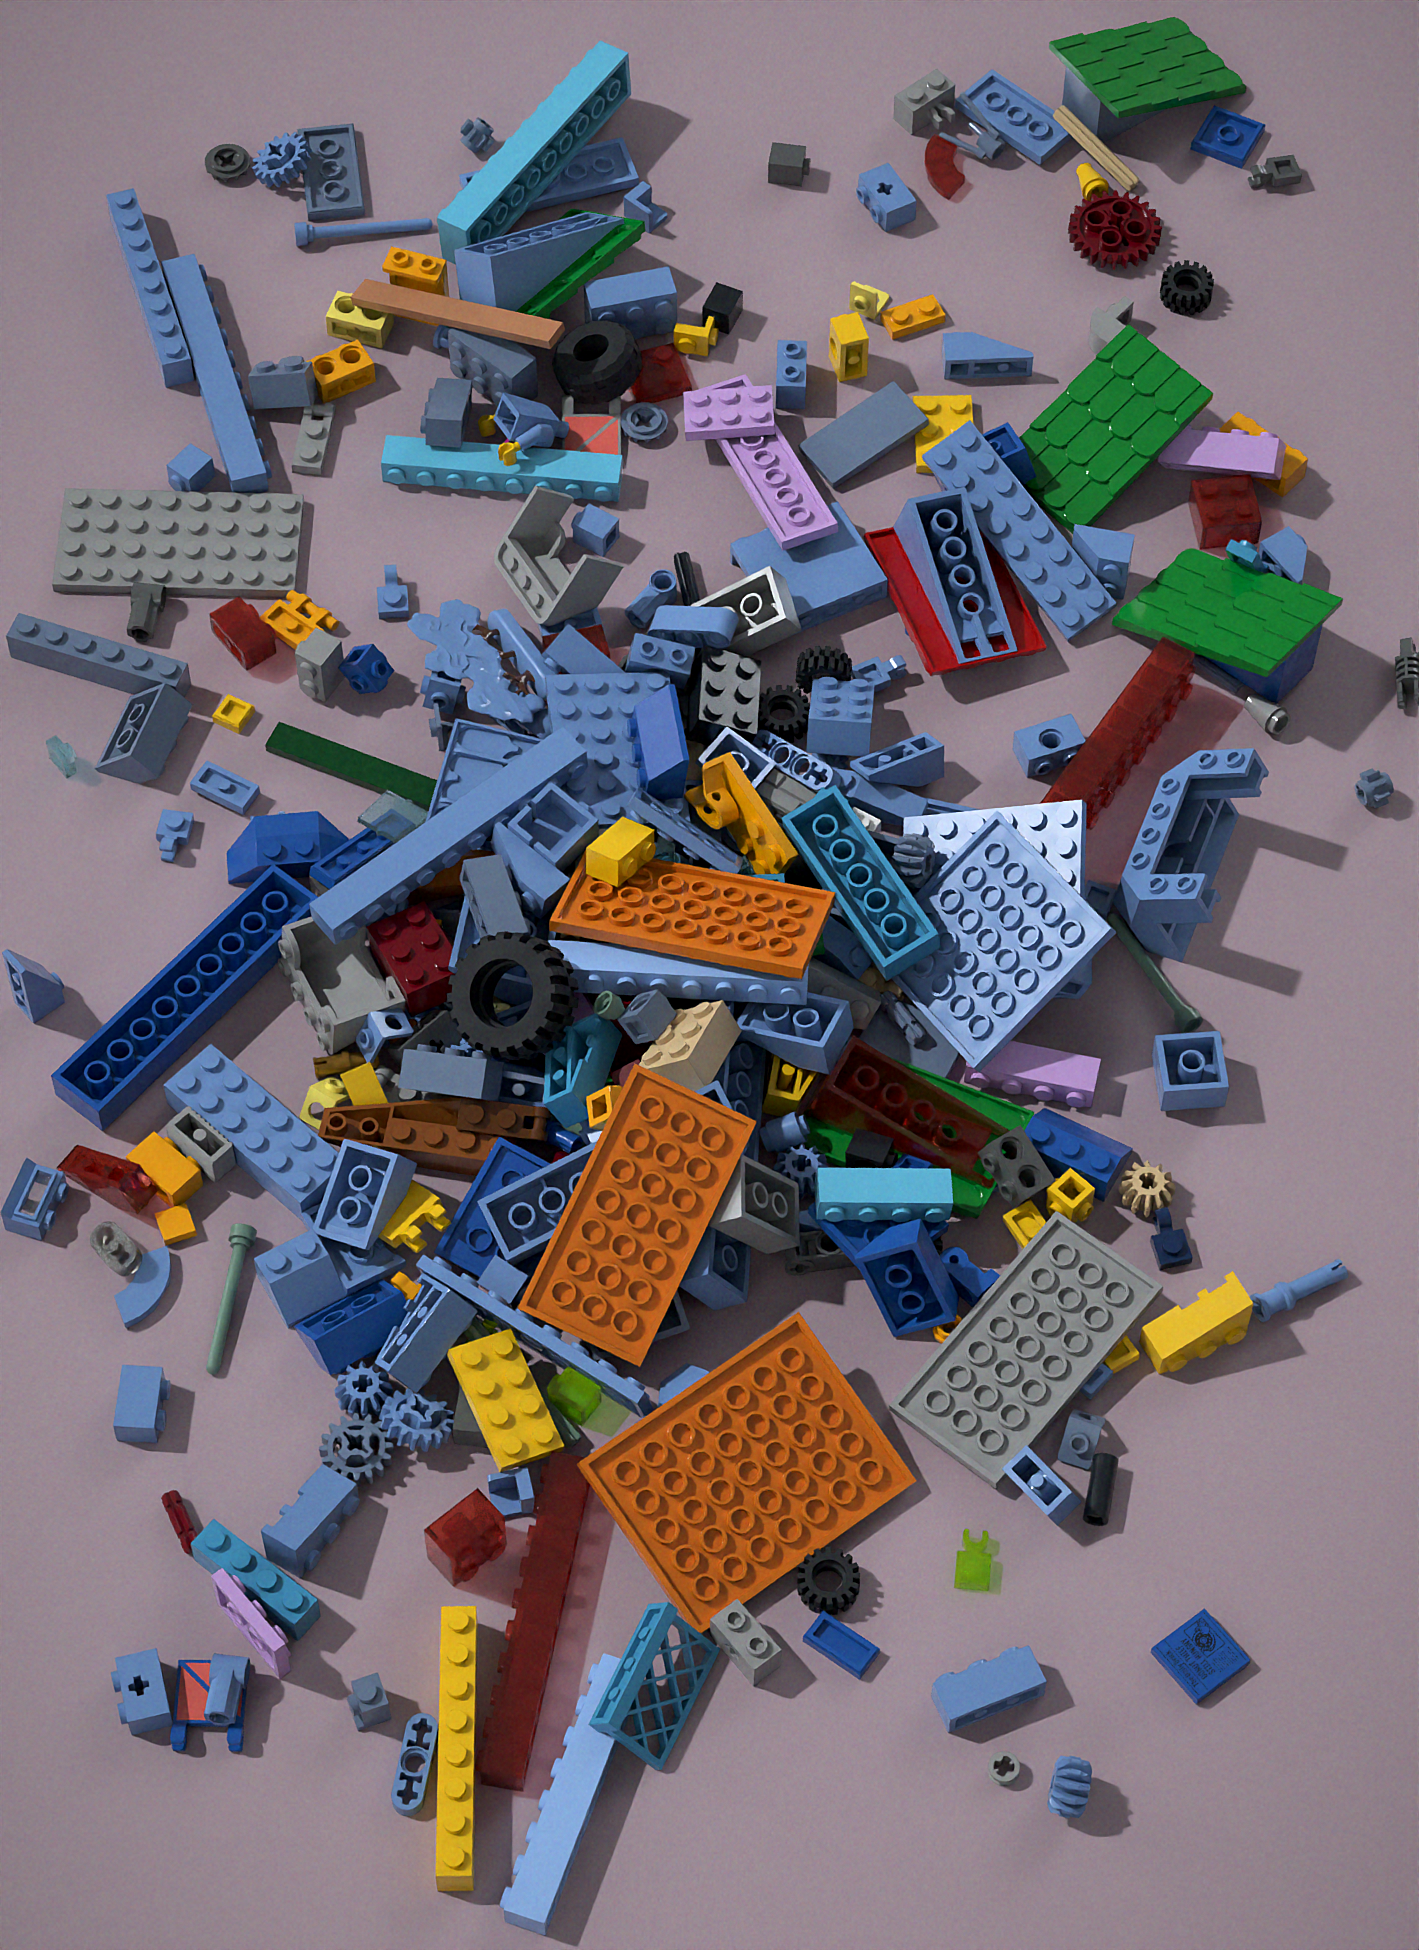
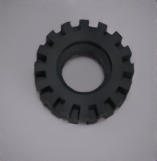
M1184 260V265H1181L1180 261L1175 262L1174 267L1169 265L1167 271L1163 272L1161 280L1160 299L1161 301L1164 300L1163 305L1166 308L1171 305L1170 311L1173 313L1177 309L1180 310L1179 315H1184L1185 311H1189V315H1194L1195 310L1201 313L1204 307L1207 308L1212 299L1214 279H1212L1211 271L1207 272V267L1204 265L1199 268V263L1195 261L1193 265H1189V260ZM1187 284L1194 286L1197 290L1183 291L1177 288V286Z
M815 646L814 651L811 648L806 649V652H801L797 659L795 679L796 683H798L797 687L803 689V692L808 694L812 692L813 679L833 677L839 681H851V658H848V654L845 652L840 654L841 650L838 648L831 651L830 646H825V649Z
M776 685V691H773L771 687L767 688L766 694L762 692L759 695L757 731L767 730L783 740L788 739V743H794V736L800 740L803 737V732L807 733L810 709L808 697L806 695L801 696V690L798 688L795 692H792V686L787 685L786 690H782V685ZM778 709H787L794 713V717L788 720H778L773 718L771 713Z
M825 1547V1553H821L820 1548L814 1550L813 1556L808 1553L804 1557V1563L801 1562L799 1566L797 1590L798 1595H801L803 1604L809 1603V1610L814 1612L816 1608H819L820 1614L822 1611L831 1610L832 1615H837L839 1608L845 1612L849 1609V1603L852 1605L855 1603L856 1595L859 1594L860 1573H858L859 1566L857 1562L852 1563L853 1557L849 1553L844 1557L842 1549L837 1548L836 1553H832L831 1547ZM823 1571L836 1572L841 1577L842 1584L835 1591H823L815 1583L817 1575Z

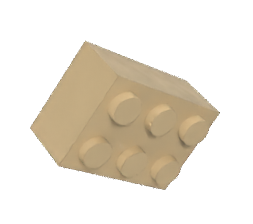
M723 1000L713 1003L703 1002L694 1008L686 1010L676 1009L677 1015L657 1040L652 1042L648 1051L643 1054L639 1065L694 1092L710 1084L742 1031Z

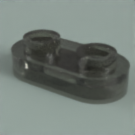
M110 1221L103 1222L92 1232L90 1238L92 1248L117 1275L129 1276L139 1269L143 1259L142 1252L117 1224Z

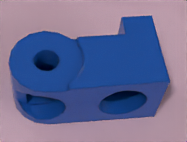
M949 1247L940 1255L941 1261L958 1295L972 1308L1000 1277L992 1268L983 1273L969 1261L967 1253L961 1248Z

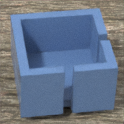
M550 781L531 800L532 808L526 805L508 823V829L563 873L586 847L599 836V820Z

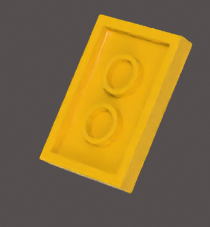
M972 395L913 396V403L929 420V425L914 435L916 473H933L923 461L922 455L969 420L973 423Z

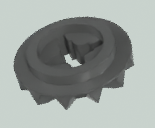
M218 145L211 149L205 157L206 171L212 174L214 180L222 178L226 183L228 178H233L237 181L239 175H246L247 168L251 167L250 156L239 145ZM233 161V166L226 165L223 167V163L228 164Z

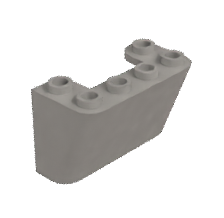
M311 916L282 926V940L278 941L282 958L278 959V965L284 977L288 976L291 981V991L297 1002L301 1000L308 1025H314L317 1031L316 1037L319 1047L322 1051L327 1050L330 1055H333L356 1041V1037L369 1012L401 1008L405 1012L406 1000L393 976L387 977L386 983L365 946L366 925L359 928L352 938L342 940L335 945L312 920ZM386 1018V1024L394 1020V1018Z

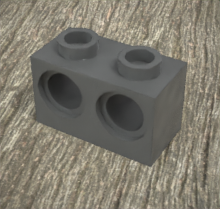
M1021 1125L990 1142L978 1152L983 1167L991 1173L999 1186L1002 1197L1009 1201L1012 1208L1040 1193L1056 1181ZM1001 1149L1007 1152L1009 1159L1003 1155ZM1019 1177L1026 1182L1027 1187L1022 1185Z

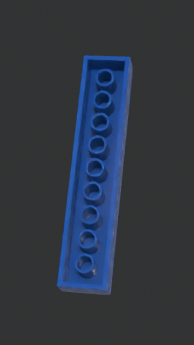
M274 864L269 867L51 1075L56 1096L100 1130L104 1131L278 963V959L282 958L278 941L282 940V926L311 917L309 904L317 899L318 896Z

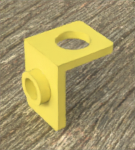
M853 281L850 285L849 309L875 320L888 302L889 294L869 285H862Z
M329 1077L311 1085L299 1118L319 1130L322 1120H317L313 1117L311 1105L314 1102H318L324 1108L337 1107V1104L350 1099L344 1083L335 1077Z

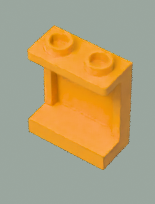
M391 246L382 265L383 272L389 273L390 284L449 297L447 260ZM393 314L394 316H398V317H402V318H406V319H410V320H414V321H418V322H422V323H426V324H430V325H434V326H439V324H436V323H431V322H427V321H422V320H418V319H413V318H409V317H404V316H400V315H395V314Z

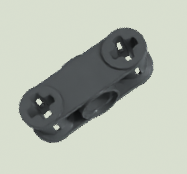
M823 1230L800 1232V1246L785 1249L787 1262L784 1267L789 1275H804L810 1272L855 1266ZM834 1247L837 1250L833 1252H827L824 1250V1248Z

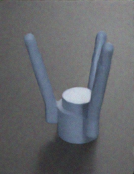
M961 92L960 97L987 131L983 132L973 122H969L968 126L979 136L976 145L979 146L978 148L943 132L939 136L954 145L974 153L981 160L986 156L993 161L1001 155L1006 143L999 138L1001 134L990 125L968 96Z

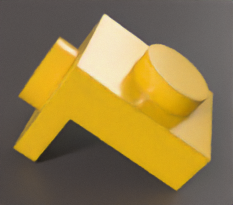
M708 316L705 328L676 323L674 328V350L708 357L711 345L716 346L719 329L714 328V317Z

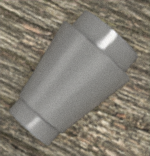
M1252 694L1244 704V708L1266 733L1278 735L1286 729L1290 722V715L1285 707L1257 694Z

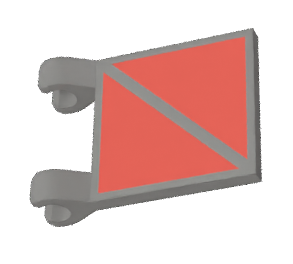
M562 395V421L569 424L567 437L562 439V450L621 455V396L609 401V414H574V399L571 395Z

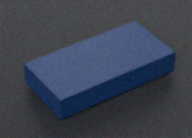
M825 1611L821 1612L803 1636L804 1643L859 1680L880 1654V1648Z

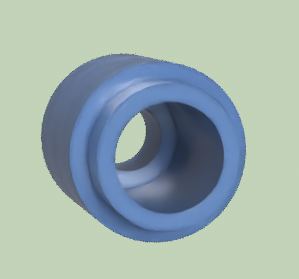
M796 1111L766 1122V1126L759 1129L762 1141L769 1153L774 1151L780 1153L785 1151L789 1145L795 1147L802 1142L805 1143L807 1142L806 1135L811 1133L805 1116H798Z

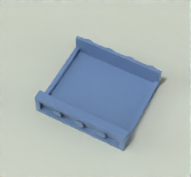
M838 501L827 505L838 523L837 533L782 551L767 527L759 533L739 538L730 544V563L732 565L738 563L746 577L771 566L786 578L802 629L799 632L887 597V577Z

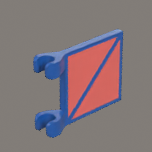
M178 1660L173 1723L170 1734L173 1751L186 1750L187 1726L228 1727L227 1742L229 1744V1751L240 1752L243 1750L247 1687L242 1689L235 1723L219 1726L205 1720L204 1711L210 1689L209 1671L211 1660Z

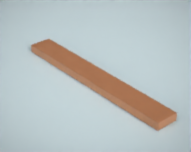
M364 279L350 297L352 304L355 306L551 349L565 331L564 324L560 321Z

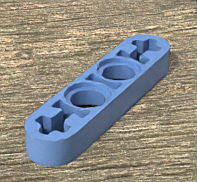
M767 730L757 731V735L751 744L777 763L774 767L776 770L817 793L821 787L828 790L836 785L839 788L841 777L832 767ZM764 743L769 744L772 748L770 751L762 748V745ZM789 750L788 759L779 764L780 755ZM809 762L808 771L803 775H799L800 767L804 763ZM819 774L828 778L825 783L816 779Z

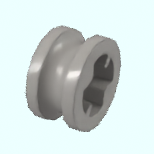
M1000 1751L991 1756L988 1763V1775L995 1784L1009 1786L1017 1781L1020 1763L1014 1754L1008 1751ZM1003 1761L1008 1762L1009 1769L1014 1768V1771L1007 1772L1005 1776L998 1775L999 1769L994 1770V1766H1001Z

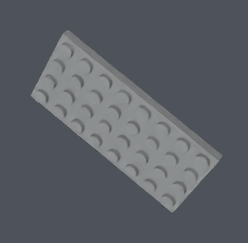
M65 488L52 582L53 591L131 594L133 583L139 582L165 585L166 594L286 597L289 591H296L304 495Z
M1056 1211L889 1404V1411L997 1489L1008 1476L1002 1468L1026 1445L1031 1448L1159 1297L1163 1292V1285Z

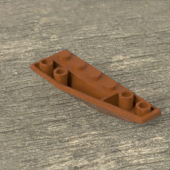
M461 1097L324 1108L318 1136L325 1142L341 1147L344 1139L399 1154L417 1163L416 1167L471 1176L478 1175L498 1137L521 1148V1140L458 1131L456 1126Z

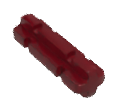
M171 1490L162 1495V1503L169 1515L177 1537L180 1539L184 1552L191 1554L193 1552L190 1543L198 1534L194 1529L195 1527L185 1505H183L179 1492Z

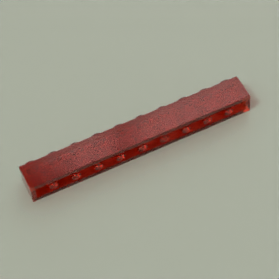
M552 1452L549 1464L543 1463L540 1483L544 1484L542 1494H536L533 1514L537 1515L535 1526L529 1525L526 1545L530 1546L528 1557H522L519 1569V1577H523L521 1589L515 1588L513 1594L512 1609H516L514 1620H508L506 1625L505 1641H509L507 1653H500L497 1673H502L499 1685H493L490 1705L495 1707L492 1718L486 1717L483 1728V1738L487 1739L485 1751H478L475 1771L480 1772L481 1785L520 1792L524 1791L590 1489L589 1482L576 1465L586 1457Z

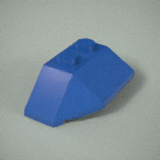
M318 811L255 816L226 853L229 884L255 882L273 864L292 878L309 877L312 865L349 839Z

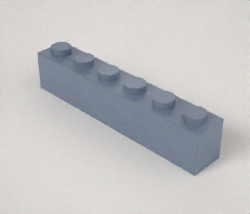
M18 613L6 635L11 658L135 695L166 682L185 698L191 686L189 667L186 662L22 613Z

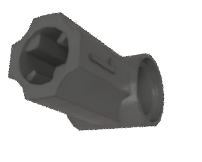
M133 583L127 635L136 641L147 642V640L154 637L159 612H163L165 608V585Z

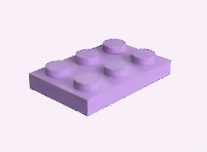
M772 385L683 392L686 441L775 435Z
M221 1568L211 1576L217 1604L276 1676L281 1679L291 1671L288 1659L291 1654L285 1645L288 1643L287 1637L277 1625L274 1627L269 1625L265 1620L267 1617L266 1612L256 1600L250 1602L244 1595L246 1589L236 1575L229 1577L224 1569Z

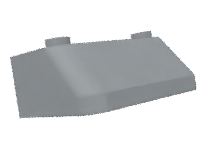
M535 486L497 545L494 553V562L533 620L538 624L551 626L596 608L602 602L623 569L621 563L584 554L570 575L557 556L566 542L564 529L559 522L574 501V498L571 495Z

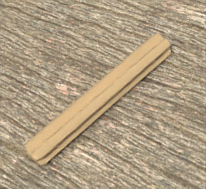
M1065 105L1056 109L1053 118L1126 190L1131 191L1137 186L1139 178Z

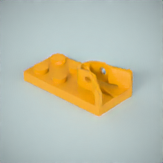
M731 752L704 763L702 766L703 783L688 790L684 794V798L696 809L698 815L710 827L714 829L727 827L735 839L738 849L745 854L753 866L756 875L785 874L798 856V853ZM704 807H709L712 813H705Z

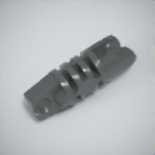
M1412 637L1400 639V656L1395 657L1397 707L1399 709H1406V694H1414L1415 701L1419 706V652H1416V646L1413 643Z

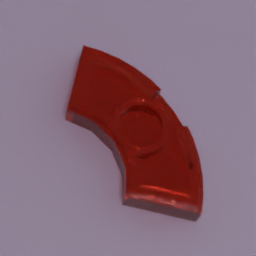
M934 134L926 146L924 156L927 179L940 195L949 200L965 183V175L957 170L953 162L958 146Z

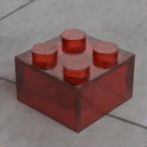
M1250 474L1191 480L1188 505L1199 550L1227 547L1231 539L1238 543L1241 540H1245L1251 544H1258L1262 518Z
M478 1488L424 1529L427 1558L453 1587L461 1581L467 1582L472 1579L481 1565L488 1560L494 1561L507 1546L505 1518Z

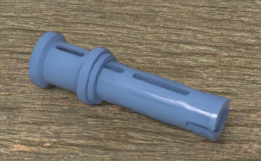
M1336 1259L1334 1262L1290 1283L1278 1282L1274 1285L1273 1289L1267 1292L1252 1294L1250 1298L1254 1303L1252 1310L1255 1316L1261 1322H1266L1270 1319L1271 1315L1279 1311L1292 1310L1297 1301L1341 1280L1347 1279L1348 1272L1346 1266L1344 1265L1339 1268L1338 1266L1342 1265L1343 1262L1340 1259Z

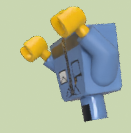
M504 392L495 415H482L478 420L481 436L486 437L495 434V424L497 423L509 441L515 442L514 444L509 442L502 443L498 448L499 460H503L505 466H510L517 462V451L521 450L523 452L533 445L549 448L553 443L554 437L565 439L569 431L568 422L559 420L549 406Z

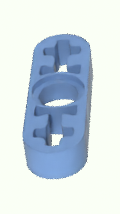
M426 1713L412 1716L407 1722L391 1792L393 1807L397 1813L403 1816H413L420 1812L426 1797L439 1732L435 1718ZM421 1725H427L428 1732L430 1733L424 1734L422 1748L417 1746L418 1737L415 1730H420ZM414 1756L421 1757L425 1761V1767L416 1773L410 1772L405 1768L406 1761ZM407 1781L413 1783L412 1790L413 1797L415 1798L410 1800L409 1805L403 1804L402 1798L399 1797L406 1795Z

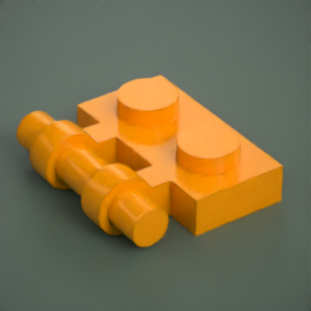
M295 590L289 591L286 599L291 602L289 605L278 599L259 617V623L263 628L295 650L298 644L303 640L305 641L315 628L324 631L322 628L327 627L334 631L339 626V621L332 617V612L324 607L319 608L312 603V599L304 593L299 594ZM300 613H307L311 617L308 619Z

